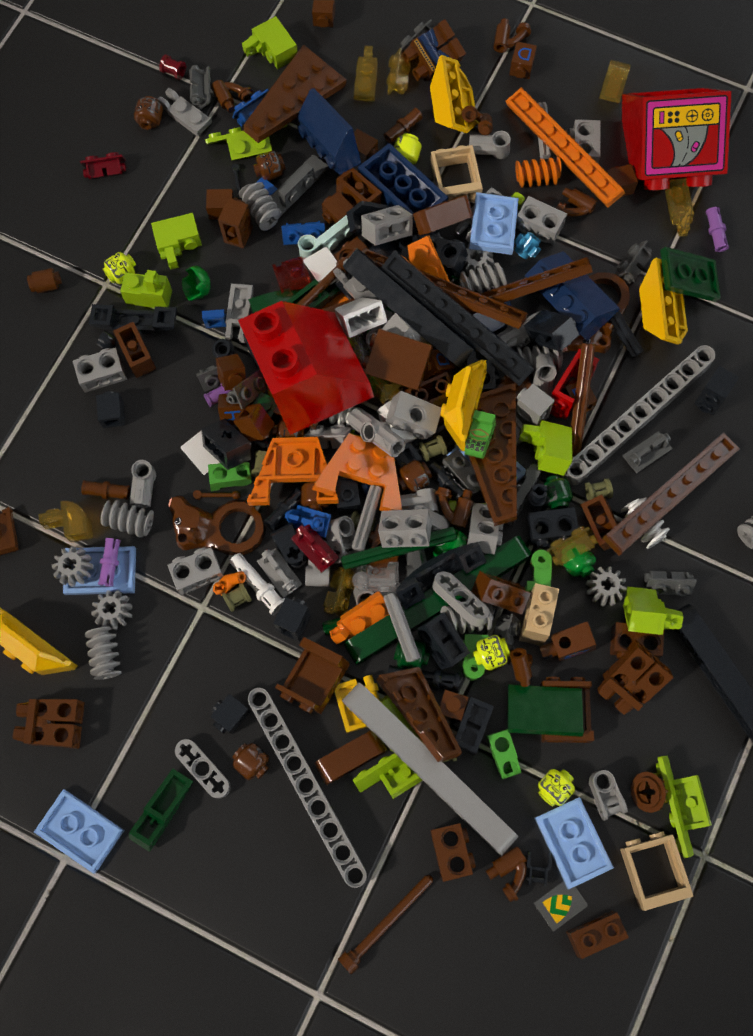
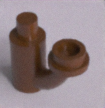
M506 18L501 19V23L496 28L494 50L499 53L506 52L508 48L514 47L524 37L530 36V25L526 22L520 23L516 28V35L509 39L511 30L509 20Z
M217 80L211 85V90L221 107L227 109L229 113L235 111L234 99L229 91L238 93L239 99L245 103L250 101L253 95V90L250 87L244 88L232 82Z
M471 105L463 108L462 118L464 121L473 122L476 120L478 122V131L482 135H489L492 132V117L489 114H482Z
M566 187L562 195L569 198L568 202L578 208H567L566 203L560 202L556 209L567 213V216H582L587 213L591 214L598 200L576 188L571 190Z
M438 487L435 495L439 496L445 518L451 525L466 529L474 503L471 500L473 491L464 489L462 497H458L453 512L448 503V499L452 498V491Z
M516 648L510 652L515 679L521 683L522 687H528L532 677L530 667L532 666L533 658L525 649Z
M518 846L492 862L493 866L486 870L490 880L498 875L502 878L511 871L516 870L512 885L510 886L509 883H506V886L502 888L510 902L518 900L517 893L522 886L527 870V860Z

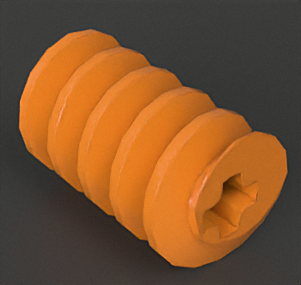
M550 157L547 162L544 158H541L538 163L535 159H532L530 165L527 160H523L522 165L519 161H516L517 182H519L521 188L524 187L526 181L529 187H532L533 181H536L539 187L542 180L548 186L550 179L553 180L554 185H557L558 179L561 176L560 157H557L555 161Z

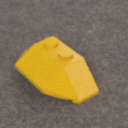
M441 55L430 85L435 122L448 128L468 133L478 124L476 120L466 122L462 118L464 107L468 105L475 107L472 87L466 75L460 69L459 61Z
M654 258L639 288L643 327L661 340L679 345L688 331L683 294L665 290L662 260Z
M479 360L466 366L454 375L452 384L448 383L446 397H448L446 404H442L440 416L444 418L445 428L461 451H465L473 422L472 418L479 404L487 373L486 360Z
M0 608V645L5 648L3 653L12 660L16 658L23 662L21 667L30 674L37 672L41 675L76 670L77 664L10 613Z

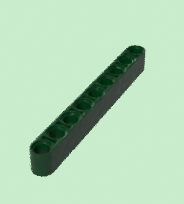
M516 536L496 548L495 554H486L484 556L487 561L486 563L467 574L462 569L453 576L471 591L479 571L501 577L531 558L532 553L522 538ZM433 588L424 593L426 598L406 610L402 606L411 632L440 614L443 606L450 607ZM455 596L460 602L465 599L462 596ZM390 615L344 643V647L356 665L365 662L398 641Z

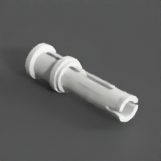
M241 553L234 555L229 563L238 572L242 571L245 573L246 582L256 592V598L259 601H263L270 609L269 613L271 615L277 614L285 598L282 599L277 594L273 584L266 583Z

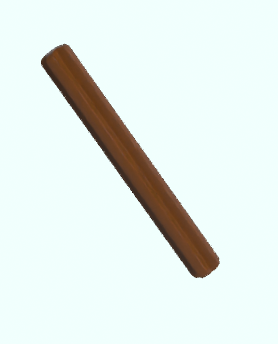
M583 343L581 346L571 421L572 456L580 453L582 448L595 345L592 343Z

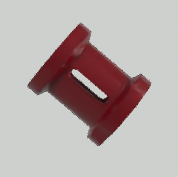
M165 54L161 58L159 70L160 72L174 75L177 80H181L186 72V63L184 61H176L171 56Z

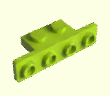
M241 127L230 129L229 134L221 135V132L208 135V139H205L206 145L227 141L232 161L272 151L269 137L257 143L247 133L241 131Z
M395 753L391 756L383 757L378 764L370 769L361 771L353 779L359 792H363L382 780L393 799L423 781Z
M668 756L658 757V763H656V769L659 777H663L665 789L668 790L666 799L671 808L669 819L672 827H676L678 835L676 845L679 853H682L684 858L694 856L688 830L712 825L698 775L674 780Z

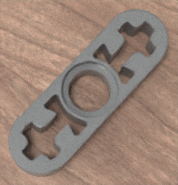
M437 573L432 585L433 590L470 625L476 627L485 625L489 616L488 607L451 573ZM455 596H462L466 601L460 602Z
M189 739L178 742L175 747V755L212 797L218 799L226 797L230 792L231 785L223 773L195 742ZM184 745L187 747L192 746L190 752L195 757H197L198 754H200L201 757L195 759L194 761L187 755H184L182 757L181 754L184 752L182 747ZM200 762H207L209 765V772L205 776H199L196 772V767ZM214 772L217 775L213 778L219 783L222 781L225 783L222 786L224 789L222 793L219 791L214 793L215 785L211 781H208L207 784L204 782L210 779Z

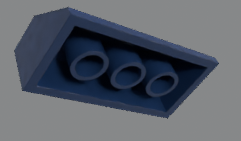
M315 88L310 89L297 116L299 126H297L302 138L305 137L310 147L316 149L320 158L326 160L329 168H334L340 175L361 164L353 128Z
M390 143L358 166V172L382 192L381 204L399 205L413 214L448 200V196ZM413 217L412 233H414V232L417 231V227H416V224H415L414 217Z
M562 251L540 259L524 276L527 278L573 262V260ZM587 274L539 290L560 314L570 316L575 320L578 333L587 341L620 310Z

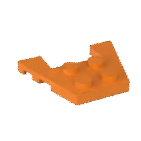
M349 433L315 482L312 490L333 496L339 475L368 485L381 487L383 492L379 510H402L394 457L388 455L374 443L365 442L360 436Z
M318 437L272 438L262 462L263 466L259 476L254 481L252 493L247 498L248 505H270L271 483L316 482L327 466ZM336 490L333 496L317 491L316 501L318 504H339Z

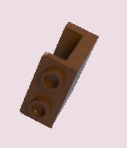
M378 329L377 334L373 333L370 341V347H373L370 356L366 355L362 368L365 369V374L419 392L433 349L432 345Z
M303 637L299 646L304 651L284 685L282 686L277 683L275 688L281 692L280 697L292 704L295 700L300 703L299 708L311 714L314 710L322 714L350 663L343 656Z
M547 677L546 681H542L540 686L582 689L584 734L583 737L541 734L542 742H593L594 731H591L590 688L592 687V682L585 681L584 677H572L570 681H561V677Z

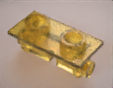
M399 48L389 61L391 70L386 82L389 85V95L392 90H396L398 94H404L408 89L410 63L407 64L402 58V48Z
M589 527L577 528L571 532L572 536L566 540L560 538L550 544L551 548L547 552L551 555L555 554L552 560L556 566L559 564L562 566L576 557L572 551L574 548L578 550L580 555L595 548L594 545L598 541L594 535L589 537L588 534L592 533Z
M338 567L337 571H334L330 587L336 589V592L328 591L323 607H325L324 612L329 614L334 612L340 617L347 611L352 589L356 585L357 576L351 569L345 570L342 567Z

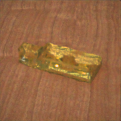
M365 46L364 57H359V61H357L354 100L375 101L378 62L377 58H373V46Z
M686 178L670 180V188L665 189L672 225H677L679 236H687L694 215Z

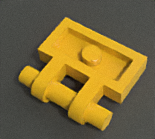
M372 675L363 677L365 687L380 700L377 693L379 688L377 683H374ZM356 679L338 684L334 691L346 733L367 727L342 702L347 694L357 685Z

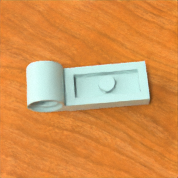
M347 215L317 239L312 235L300 237L298 240L300 258L304 260L324 247L332 251L343 239L352 236L353 233H350Z

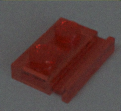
M302 256L281 262L282 265L277 267L275 264L272 265L281 293H284V289H302L311 283L310 275Z

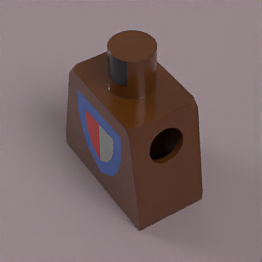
M588 621L552 634V642L539 646L544 660L558 656L559 661H563L596 650V643ZM566 641L571 645L569 648L563 649L560 647V644Z

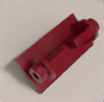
M118 152L108 153L106 157L102 158L88 156L85 157V160L80 161L86 167V169H83L84 177L89 179L104 177L103 169L107 170L108 176L123 174L126 171L125 163H121V161H125V158L122 154L119 155Z
M309 524L298 527L296 530L297 534L291 538L321 573L339 559L338 555L315 530H312Z

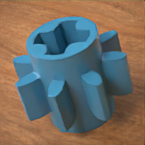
M527 232L526 235L524 233L519 234L514 240V243L517 244L514 250L524 259H528L529 256L535 258L541 251V248L538 247L541 241L531 232Z

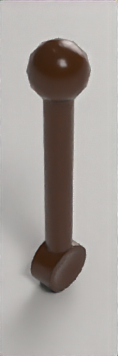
M195 490L193 497L196 500H200L202 497H232L233 499H239L240 492L201 493L200 490Z

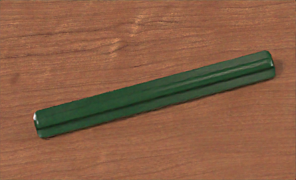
M453 527L431 532L429 546L391 548L379 546L341 557L342 565L345 570L455 541L456 532Z

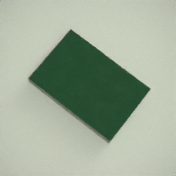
M664 247L660 250L665 290L713 302L721 299L716 260L669 247Z
M508 685V733L583 737L582 689Z

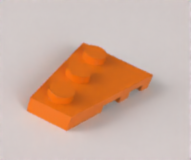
M429 235L408 245L409 262L421 271L450 282Z

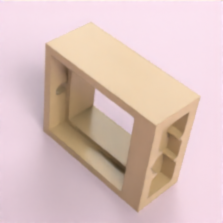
M461 145L456 148L438 149L431 152L430 164L435 185L448 196V200L467 195L469 202H474L476 192L482 193L483 188L473 145ZM461 163L468 164L472 183L443 187L439 167Z
M535 583L527 602L519 641L539 646L546 642L550 636L559 593L558 588Z
M664 831L649 835L651 840L641 842L640 838L625 842L627 847L620 848L640 910L646 911L693 897L673 835H665ZM664 844L678 887L645 897L631 853Z

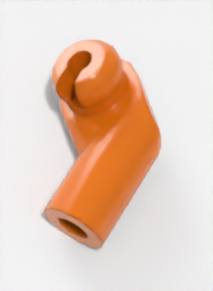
M240 571L224 575L219 582L213 585V592L221 596L224 592L226 594L229 593L236 584L246 581L245 573Z

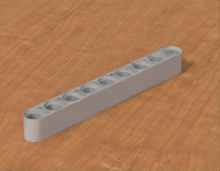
M702 345L684 359L572 459L564 479H567L570 485H578L708 370L716 355L713 348ZM699 357L705 358L706 361L700 360ZM683 370L690 372L691 375H686ZM667 384L673 385L676 389H670ZM651 398L658 399L660 403H654ZM635 412H641L644 418L638 417ZM619 426H625L629 432H623ZM603 440L610 441L613 446H606ZM587 455H594L597 460L591 461L587 458ZM570 469L579 470L581 475H573Z
M358 683L347 694L342 702L478 835L502 856L515 842L518 835L443 762H437L428 748L365 686Z
M263 688L253 689L248 695L249 705L344 881L352 888L362 886L367 879L366 869L272 697ZM260 694L265 695L266 702L262 706H256L254 704L255 697ZM271 715L277 716V724L274 727H267L265 724L267 717ZM282 736L289 738V745L285 749L277 747V741ZM292 758H299L301 760V767L296 771H291L288 766ZM305 779H310L313 782V789L308 793H303L300 789V784ZM317 801L324 802L326 806L324 813L321 815H315L312 811V806ZM329 823H334L338 828L336 836L332 838L327 837L324 833V828ZM342 845L347 846L350 850L349 858L344 861L340 860L336 855L338 847ZM353 868H358L362 871L363 878L359 883H353L349 880L348 875Z

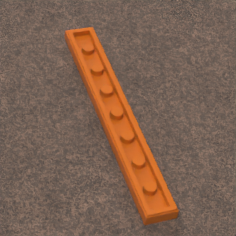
M522 87L505 101L507 106L557 157H560V160L607 208L625 194L624 189Z

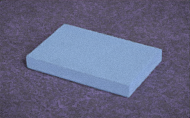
M476 192L469 249L513 254L519 198Z
M105 547L82 548L86 551L85 555L89 554L92 558L89 563H92L94 568L87 570L91 577L87 578L84 576V584H80L77 581L75 587H71L69 583L63 585V594H106L107 590H110L113 594L117 590L122 594L135 593L136 547H119L117 557L119 565L115 569L113 587L98 585L102 566L100 558H103ZM73 563V564L70 566V567L72 568V569H70V570H73V569L75 568V566H74L75 563Z
M63 789L34 833L93 874H96L124 832V829L66 789Z
M580 797L535 817L567 889H571L614 868Z

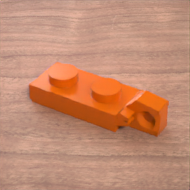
M377 591L340 616L341 619L337 622L338 626L329 631L331 639L336 645L347 638H352L389 615L383 599L384 596L380 591Z

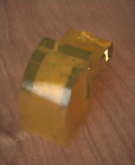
M614 60L610 61L599 98L620 103L630 71V64Z
M60 501L61 510L49 509L46 513L38 514L39 523L45 529L63 526L64 536L70 542L93 538L92 523L89 516L80 506L73 502Z

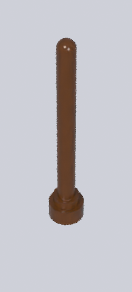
M424 876L353 951L350 949L338 958L339 962L351 975L359 968L360 958L433 883L432 876Z

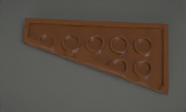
M303 45L245 122L244 132L257 143H260L297 118L310 89L315 88L324 99H327L345 87L347 79Z
M516 383L481 393L477 411L495 414L496 426L484 459L469 456L494 527L517 520Z

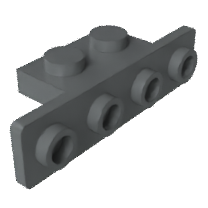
M312 155L271 195L273 202L281 210L280 217L328 170V165L317 156Z

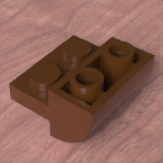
M444 372L422 382L419 392L408 388L405 390V393L442 407V404H446L448 397H446L448 383L452 384L448 372ZM440 416L438 424L444 422L443 417Z

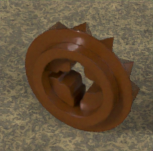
M642 772L634 778L631 785V794L635 804L641 810L648 813L663 809V805L668 802L666 799L668 790L665 789V781L660 779L657 773ZM650 788L654 789L656 793L651 795L644 793L643 791Z

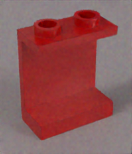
M581 349L578 350L552 392L551 398L554 399V403L550 413L556 418L566 420L575 399L562 392L571 377L577 379ZM596 357L593 360L591 379L600 360Z

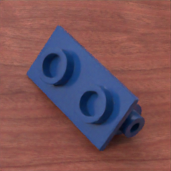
M266 89L263 92L259 90L251 96V100L247 103L244 101L239 103L234 108L235 111L232 118L234 119L238 116L237 122L242 127L269 90Z
M319 220L318 222L302 225L301 223H286V225H282L284 245L298 244V240L303 235H312L317 239L325 232V222L320 223Z
M297 505L296 510L291 509L285 513V518L289 523H293V528L309 524L312 530H315L320 536L326 537L331 514Z

